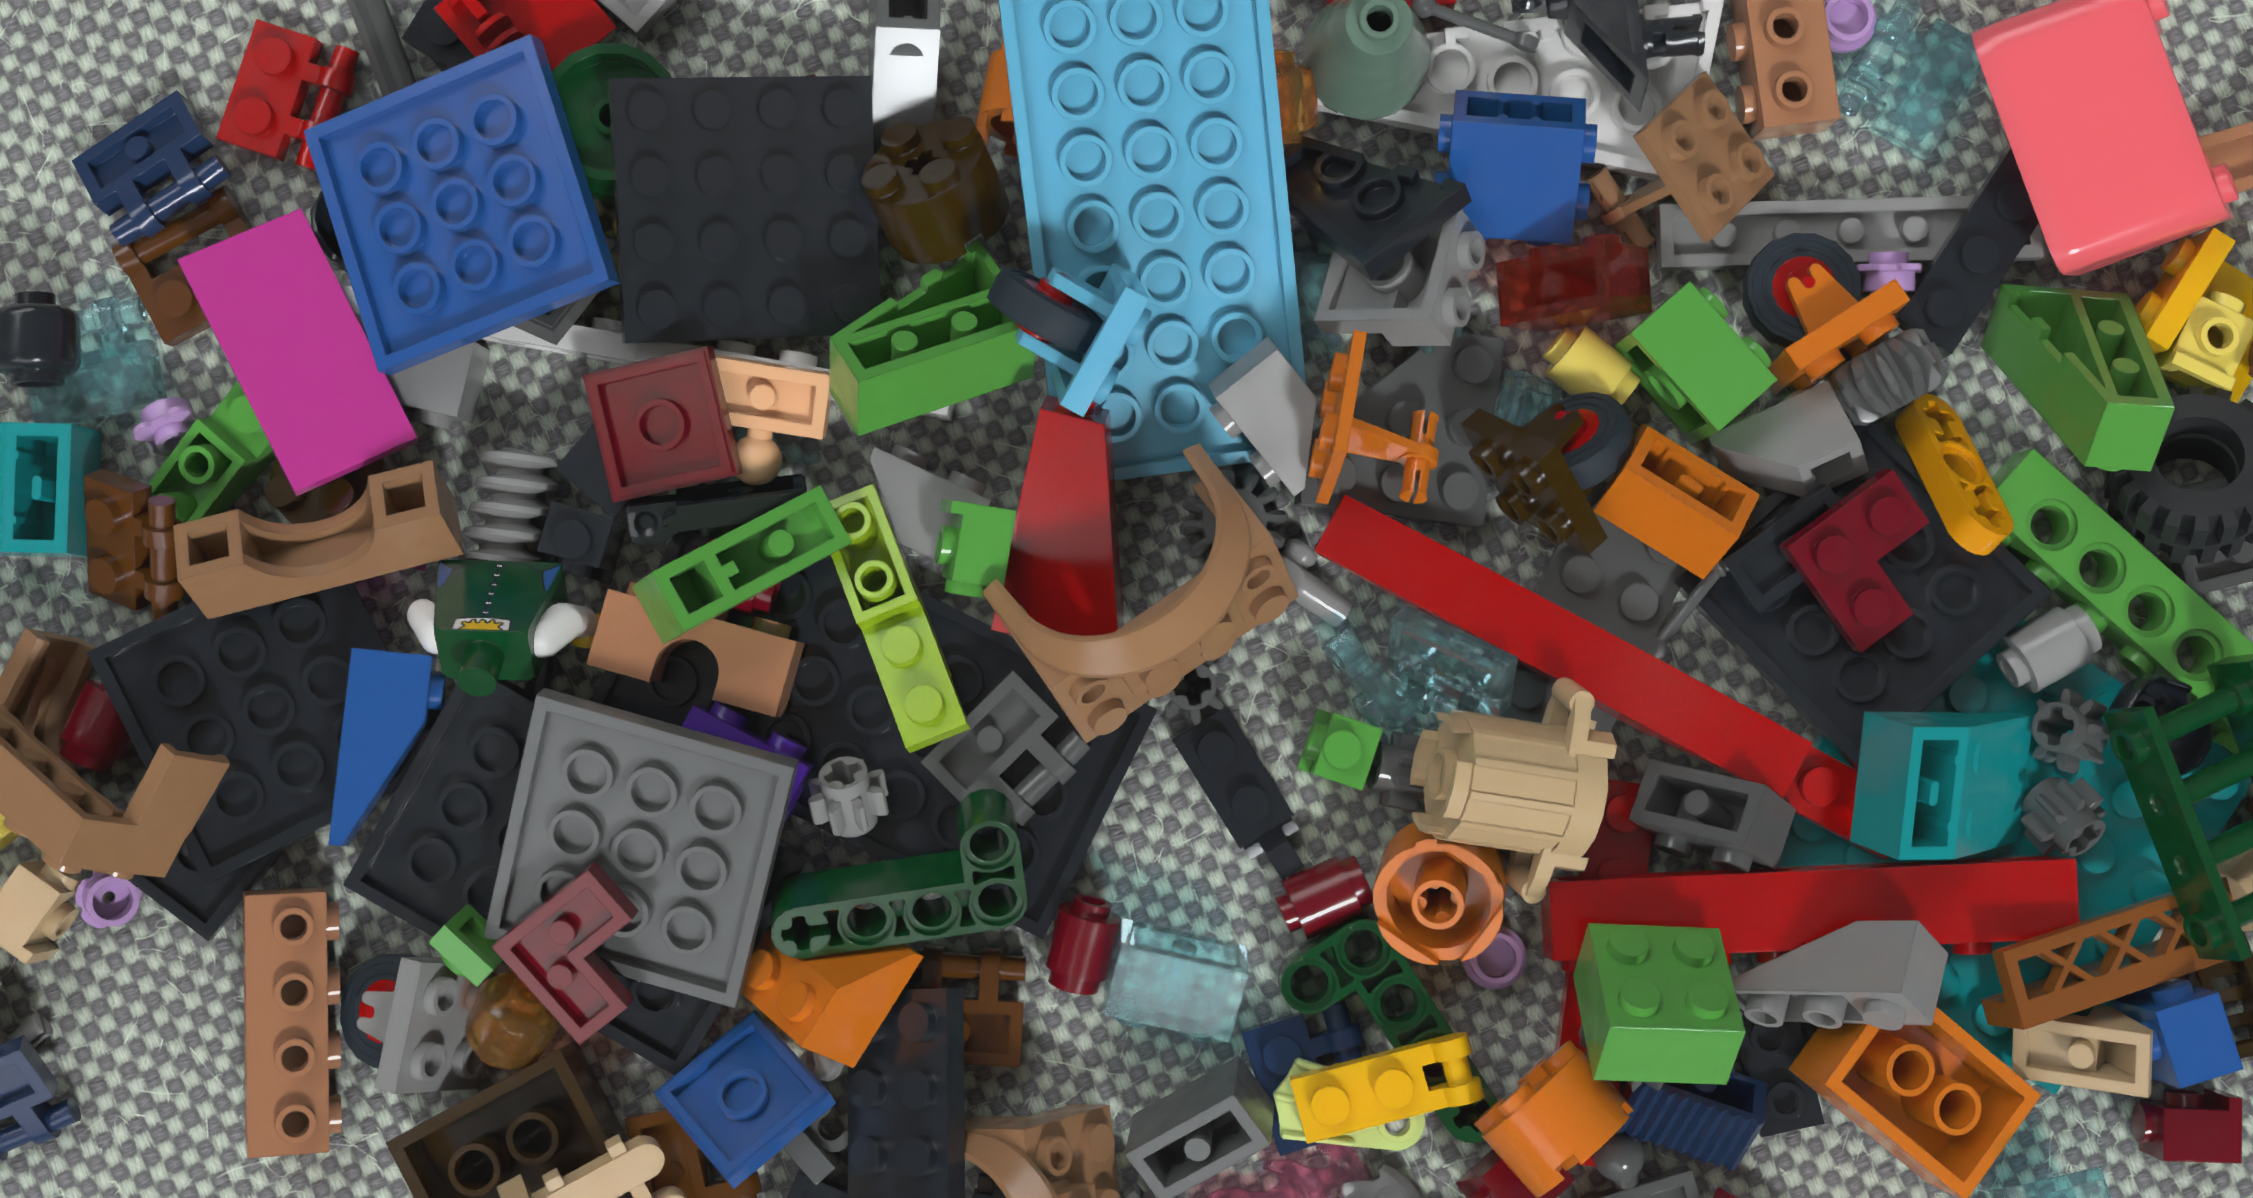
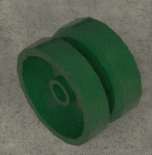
M596 43L569 54L552 73L593 198L603 202L615 203L611 128L608 127L611 124L608 80L611 78L672 77L647 52L627 44Z

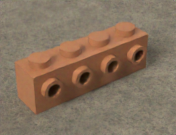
M1730 0L1733 23L1728 24L1727 50L1730 60L1732 62H1739L1742 86H1737L1735 92L1736 114L1741 124H1747L1751 140L1756 141L1826 131L1841 116L1824 0Z
M323 887L243 890L245 1148L247 1159L329 1152V1134L341 1133L342 1130L341 1095H329V1069L341 1068L340 1030H328V1005L340 1004L339 966H327V941L339 940V903L327 902V892Z

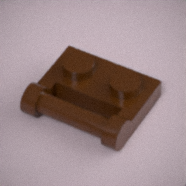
M226 185L214 190V196L209 198L207 202L166 223L167 227L153 237L149 238L144 235L126 247L122 246L119 242L111 247L115 259L129 276L162 341L166 345L174 347L210 328V325L180 265L157 276L150 262L220 224L224 225L230 237L252 229L241 205Z

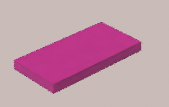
M301 208L177 259L296 496L418 442V438L386 374L378 372L369 341Z

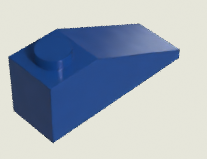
M359 648L351 649L328 845H350L429 726L431 710L441 711L443 709L447 676L440 671H436L437 660L433 656Z

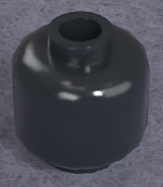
M42 291L15 293L14 304L0 307V373L9 376L10 385L14 387L55 388L64 386L65 377L76 373L81 366L79 314L73 309L56 304V294Z

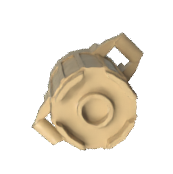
M1562 677L1553 684L1552 696L1548 702L1542 723L1468 711L1453 710L1450 713H1436L1437 720L1444 722L1442 725H1439L1437 731L1423 729L1414 753L1410 775V785L1424 787L1425 813H1412V819L1417 829L1427 834H1433L1432 836L1435 839L1511 850L1509 867L1505 872L1506 882L1530 904H1536L1544 898L1546 887L1550 882L1554 868L1575 872L1585 871L1589 858L1582 856L1595 840L1605 811L1608 793L1607 758L1615 760L1617 749L1613 733L1595 730L1597 721L1591 720V711L1595 703L1593 695L1571 678ZM1532 854H1534V855H1533V859H1532V863H1531V867H1530V869H1529L1530 862H1531V858H1532Z

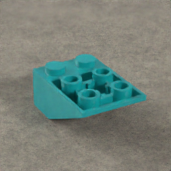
M0 423V556L87 558L84 475L100 470L101 431L65 423Z
M1864 712L1850 842L1897 860L1958 859L2018 842L2033 715L2028 713Z

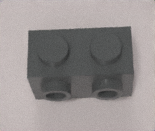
M1649 759L1629 820L1654 836L1656 839L1653 846L1663 852L1690 859L1693 851L1696 850L1712 854L1710 860L1717 865L1733 871L1749 873L1751 864L1772 870L1777 869L1796 809L1764 784Z
M1237 1056L1133 1114L1125 1156L1157 1198H1174L1271 1145L1275 1104L1240 1056Z

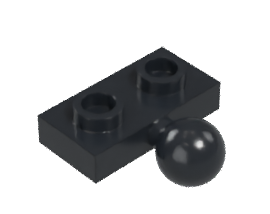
M1740 1008L1746 1031L1738 1052L1743 1074L1768 1083L1765 1123L1759 1131L1760 1137L1825 1124L1817 1092L1788 1069L1805 1046L1800 1023L1783 1022V1025L1780 1027H1766L1747 1019L1744 1011Z

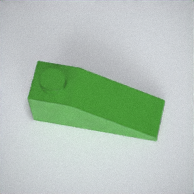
M819 485L651 572L634 584L632 589L664 645L848 546L852 541L824 490Z

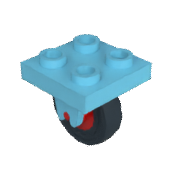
M1114 262L1099 289L1054 266L1048 277H1042L1041 279L1022 270L1005 266L996 276L987 296L995 308L1016 322V325L1019 327L1015 335L1017 338L1016 342L1056 365L1050 376L1059 404L1082 417L1085 416L1092 401L1099 405L1105 401L1119 373V369L1113 366L1125 343L1133 347L1139 341L1152 314L1151 310L1145 308L1150 299L1137 275Z

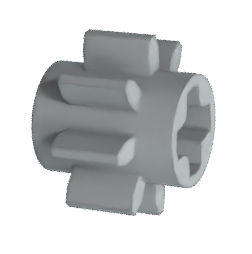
M850 756L833 759L820 769L819 778L809 779L808 781L811 793L808 803L814 825H819L829 821L830 828L835 836L852 838L864 835L875 827L878 816H885L889 813L886 801L888 789L884 771L878 769L868 773L863 759Z

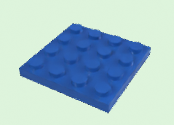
M531 34L304 130L379 373L393 375L620 283L543 42Z

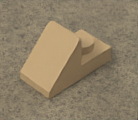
M2106 1004L2096 1005L2087 1017L2069 1014L2025 1030L2013 1028L2012 1071L2022 1079L2149 1098L2151 1095L2153 1030Z

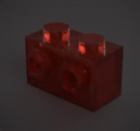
M1619 234L1587 236L1582 238V245L1569 248L1561 245L1535 247L1528 250V256L1496 263L1500 326L1549 332L1565 329L1566 327L1571 328L1652 312L1648 248L1624 244Z

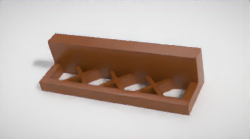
M2221 877L2229 899L2232 902L2233 898L2227 877ZM2170 891L1992 951L2003 992L1981 999L1988 1025L2025 1030L2227 960L2198 958L2195 948L2185 936L2183 930L2184 919L2175 896ZM2172 910L2170 917L2163 912ZM2149 918L2164 928L2159 940L2135 948L2129 945L2142 919ZM2117 928L2115 935H2112L2111 933L2107 932L2109 930ZM2092 936L2109 946L2104 958L2079 967L2073 964L2085 938ZM2061 947L2058 955L2051 951L2053 949ZM2036 955L2053 965L2048 977L2024 985L2018 961Z

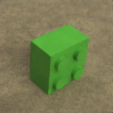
M1689 281L1662 302L1613 347L1633 362L1631 370L1641 377L1638 386L1692 445L1723 429L1778 379L1768 369L1772 362L1765 350L1748 336L1741 339L1724 320L1728 317V312L1722 302L1708 289L1701 287L1697 290Z
M1588 923L1573 979L1593 1080L1727 1085L1746 1031L1720 929Z

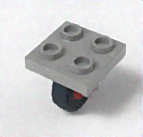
M413 954L378 955L362 963L349 978L341 998L340 1024L345 1042L357 1059L378 1069L374 1087L376 1089L392 1094L478 1089L481 1074L487 1062V1044L494 1010L500 999L501 976L492 971L476 987L466 977L452 972L443 963L441 957H418Z

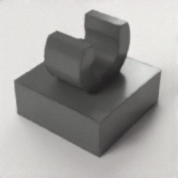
M834 1106L783 1148L815 1185L820 1183L837 1167L843 1158L838 1151L848 1146V1128L841 1135L835 1137L825 1134L822 1130L821 1120Z

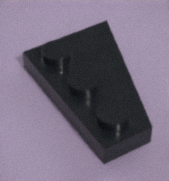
M1306 136L1299 137L1284 149L1290 215L1370 281H1373L1472 201L1465 183L1445 178L1442 184L1420 178L1417 169L1397 164L1393 169L1368 163L1363 153Z

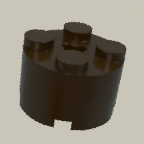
M959 116L949 121L931 122L917 127L912 122H902L890 127L881 136L883 146L867 163L861 183L893 249L899 250L903 259L910 263L923 265L947 262L967 254L963 244L980 233L986 242L998 232L1008 216L1010 201L985 142L972 118Z

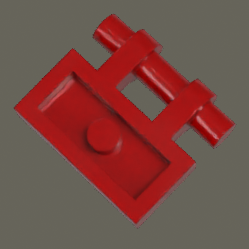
M256 19L216 138L225 144L281 162L285 160L291 139L300 141L302 144L295 164L316 172L304 130L340 115L345 97H353L358 83V79L353 74L360 53L345 46L335 45L328 67L319 66L317 63L324 44L318 39ZM309 86L320 89L310 121L299 119Z

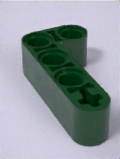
M980 789L971 792L963 798L957 808L956 815L960 850L800 873L784 878L776 885L772 893L771 938L775 947L784 955L792 958H811L997 930L1012 926L1022 918L1027 909V893L1015 811L1011 800L1003 793L994 789ZM986 826L999 828L998 831L988 835L976 833L978 829ZM995 883L1006 885L998 890L985 889L987 886ZM929 893H938L942 895L941 897L933 900H925L920 898L922 895H926ZM862 903H872L877 905L876 907L871 909H859L855 907L856 905Z
M1360 915L1323 932L1291 953L1282 962L1278 971V985L1285 1001L1293 1009L1304 1014H1316L1326 1010L1353 991H1356L1393 1049L1454 1033L1405 957L1387 943L1381 934L1377 921L1367 916ZM1360 929L1374 932L1378 939V950L1375 956L1364 963H1355L1348 960L1345 954L1347 938L1353 932ZM1305 965H1315L1321 968L1325 974L1323 989L1311 998L1297 996L1290 988L1293 973ZM1404 984L1409 986L1413 993L1411 1008L1405 1014L1398 1017L1384 1014L1380 1007V999L1383 992L1392 985ZM1468 1055L1467 1058L1472 1076L1480 1077L1485 1095L1475 1105V1110L1479 1116L1475 1120L1468 1122L1462 1115L1457 1116L1460 1112L1459 1107H1447L1435 1110L1434 1112L1445 1128L1456 1139L1465 1143H1478L1484 1139L1482 1138V1132L1474 1123L1497 1102V1099ZM1443 1066L1435 1070L1423 1069L1428 1087L1447 1082Z

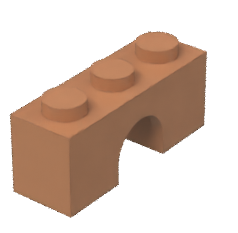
M629 582L627 593L611 589L607 590L587 659V665L647 682L661 683L664 669L671 653L684 643L698 641L706 645L713 652L718 663L719 675L712 700L772 717H784L805 644L789 639L792 626L754 616L752 626L749 628L728 622V610L663 645L632 589V586L636 584L635 582Z

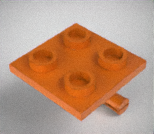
M1354 330L1346 354L1334 352L1329 378L1325 380L1318 411V418L1322 419L1319 437L1318 439L1315 438L1308 470V477L1319 479L1315 502L1329 504L1347 453L1401 463L1405 467L1399 498L1409 503L1416 480L1413 504L1424 503L1427 501L1430 470L1438 466L1439 451L1434 447L1439 416L1432 411L1429 412L1423 434L1426 410L1414 411L1411 416L1412 423L1409 439L1353 417L1367 332Z

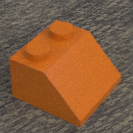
M860 905L855 906L856 908L864 909ZM769 929L752 953L744 979L745 984L742 994L799 1046L854 1068L923 956L910 945L904 943L811 958H792L784 955L775 947L771 938V929Z

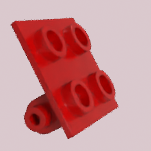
M443 0L434 7L435 11L475 57L531 34L542 40L552 71L569 54L600 43L617 29L616 25L594 0Z

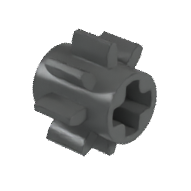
M1214 660L1205 661L1192 670L1195 675L1204 678V685H1200L1194 690L1195 698L1188 700L1181 691L1172 690L1166 694L1170 700L1165 705L1163 714L1170 719L1176 715L1181 707L1187 710L1188 717L1193 724H1199L1201 718L1200 709L1208 704L1215 709H1223L1224 705L1215 697L1217 685L1229 682L1230 676L1223 673L1213 674L1209 667Z
M2069 689L2063 690L2060 702L2049 703L2041 699L2036 702L2039 710L2034 716L2031 731L2034 739L2039 744L2033 753L2035 759L2047 763L2056 761L2059 770L2071 774H2077L2080 761L2090 760L2098 764L2104 762L2101 753L2105 749L2108 739H2110V732L2101 719L2103 713L2108 709L2105 704L2092 699L2084 702L2082 694Z
M1393 731L1390 744L1378 743L1366 783L1369 789L1381 791L1379 805L1412 812L1418 811L1419 799L1424 800V787L1410 785V775L1414 753L1420 736Z
M2082 777L2072 785L2065 778H2047L2032 788L2022 803V810L2026 815L2021 818V822L2027 827L2024 836L2044 856L2055 848L2062 855L2066 854L2069 857L2078 856L2093 847L2105 831V823L2101 818L2106 815V811L2100 806L2104 798Z

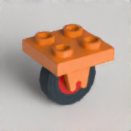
M1791 233L1769 242L1752 259L1742 281L1743 307L1751 325L1766 340L1785 347L1783 352L1768 368L1778 379L1769 387L1775 396L1792 385L1796 391L1805 388L1810 389L1832 373L1830 370L1845 360L1842 355L1844 352H1847L1849 357L1853 359L1881 343L1885 339V335L1900 325L1895 315L1910 301V298L1896 278L1861 300V277L1852 257L1837 242L1816 233Z

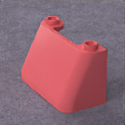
M2058 0L1998 21L1972 33V40L1979 63L2047 246L2056 266L2063 275L2081 276L2234 218L2229 203L2239 200V194L2231 172L2226 163L2213 166L2210 158L2205 155L2160 37L2162 30L2159 20L2170 16L2166 0Z

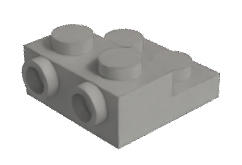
M1461 209L1373 281H1370L1338 253L1333 251L1314 322L1324 334H1353L1354 330L1367 333H1382L1392 346H1451L1455 327L1466 326L1470 318L1471 301L1469 293L1465 288L1470 271L1481 269L1485 260V242L1482 234L1477 231L1463 209Z

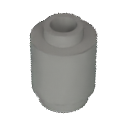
M2075 604L2066 609L2054 607L2008 633L2000 641L2002 652L1996 654V661L2002 674L2012 686L2018 688L2023 685L2030 692L2036 693L2089 664L2092 661V654L2102 648V640L2095 624L2081 607Z

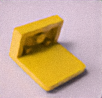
M2214 227L2190 239L2187 237L2181 238L2164 259L2161 269L2165 272L2154 290L2147 292L2135 306L2154 356L2170 348L2202 296L2206 297L2209 291H2218L2238 298L2246 305L2242 315L2253 320V278L2224 261L2236 241ZM2209 330L2207 335L2208 341L2213 347H2216L2220 335ZM2253 335L2233 376L2236 378V381L2231 390L2230 400L2238 403L2253 379L2248 375L2250 370L2248 355Z

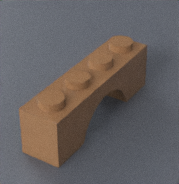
M433 460L368 476L364 494L353 506L323 520L296 524L275 523L255 518L236 509L173 525L177 580L207 619L464 554L457 503Z

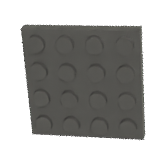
M543 688L536 695L484 937L498 940L504 933L596 861L639 910L628 924L593 950L611 972L736 1008L742 996L745 984L744 979L751 960L800 760Z

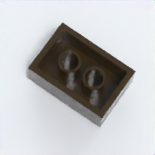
M573 1041L386 1142V1145L414 1198H500L496 1187L519 1174L523 1177L530 1192L534 1193L546 1186L542 1175L557 1168L563 1177L607 1153L608 1150L604 1141L619 1134L623 1143L629 1140L581 1047L576 1041Z

